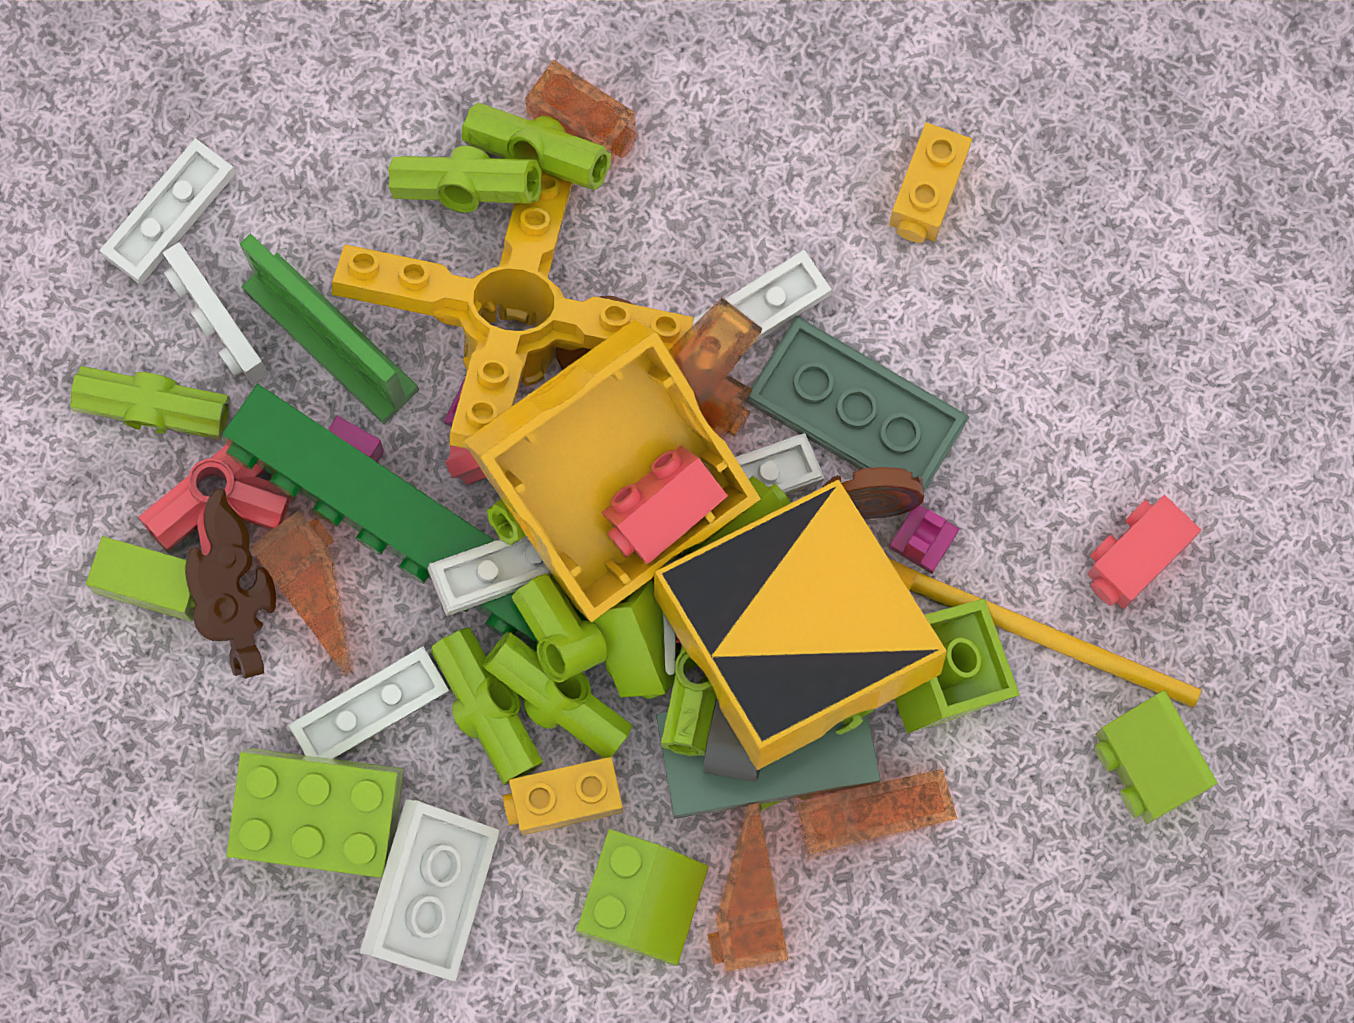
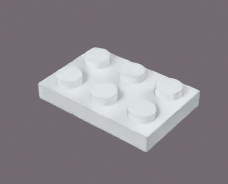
M406 799L360 953L456 982L500 830L420 801Z

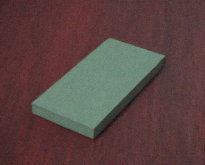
M797 315L745 397L746 403L797 433H805L809 440L859 469L873 467L903 468L912 472L913 478L918 475L923 479L924 492L970 417Z
M668 712L656 714L660 743ZM868 715L862 717L863 722L849 732L841 735L837 734L835 731L843 724L839 722L827 731L824 736L761 768L757 782L704 773L705 756L691 757L676 754L661 747L674 819L879 784L881 780Z

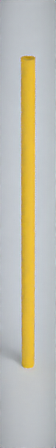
M919 572L910 588V591L948 607H955L982 599ZM985 600L994 625L1153 692L1160 693L1165 690L1170 699L1194 708L1197 704L1202 690L1200 688Z

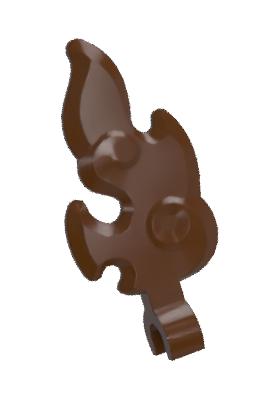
M219 488L210 495L204 509V526L207 538L211 544V550L209 554L202 555L198 547H192L186 560L185 575L189 592L195 603L193 620L197 631L204 638L211 641L229 640L231 645L229 658L232 673L234 676L242 675L246 679L264 674L263 660L255 645L253 634L261 630L263 626L262 622L257 618L258 611L262 609L267 613L275 611L276 590L270 573L262 567L256 570V579L251 588L244 590L240 587V578L252 565V555L249 551V532L244 521L228 504L225 490Z

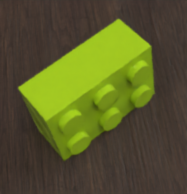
M257 748L241 751L226 857L382 878L397 830L405 768L312 757Z

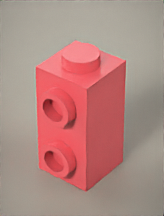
M680 446L676 450H670L660 455L651 465V471L636 484L623 487L612 497L611 505L602 512V515L613 527L606 534L626 558L631 553H635L645 563L649 564L728 497V495L701 460Z
M1165 494L1154 505L1144 500L1125 520L1131 528L1118 541L1112 535H1109L1090 555L1096 562L1087 574L1094 580L1090 584L1091 589L1109 606L1117 603L1125 609L1201 532V529Z

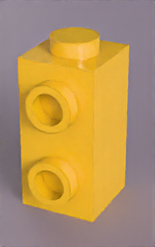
M925 122L890 217L889 226L897 228L896 233L899 236L916 243H923L925 238L936 241L973 138Z
M612 757L510 779L512 793L502 795L508 825L519 824L522 836L623 813Z

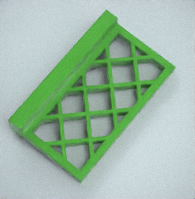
M251 233L240 243L254 274L241 286L243 291L383 425L386 424L419 391L418 385L278 253L273 255Z

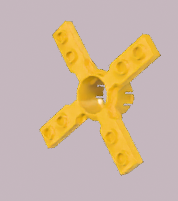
M542 172V191L538 201L530 202V204L514 203L499 266L490 268L473 279L452 275L446 266L442 264L344 244L332 280V295L430 315L443 324L462 327L465 333L464 358L462 362L467 370V374L450 431L449 445L467 449L463 443L464 440L515 404L520 382L525 386H530L544 379L543 373L547 372L553 361L554 347L572 351L579 348L593 349L634 319L655 330L679 368L684 367L694 317L596 296L583 302L564 298L560 288L548 279L572 189V183ZM497 306H499L498 317L500 320H518L530 326L535 324V328L513 331L501 329L490 323L496 322Z

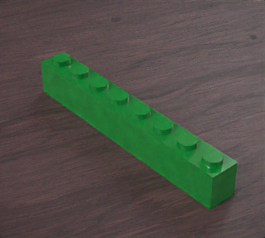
M258 383L222 433L224 443L230 446L226 451L229 457L249 470H252L255 464L273 475L269 482L278 490L294 499L298 493H301L316 503L312 510L318 516L336 527L342 521L359 532L355 538L359 543L378 555H382L386 549L402 560L398 567L404 573L422 584L428 578L431 579L428 571L429 564L495 541ZM514 593L473 607L488 617L485 625L501 637L507 631L511 632L531 645V648L537 652L539 642L511 598ZM573 606L581 621L588 620L580 611H578Z

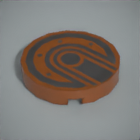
M873 467L858 469V471L852 472L853 480L841 483L863 519L887 518L901 515L914 510L924 500L923 479L918 475L913 478L912 472L903 468ZM841 476L832 477L822 487L838 479L841 482Z

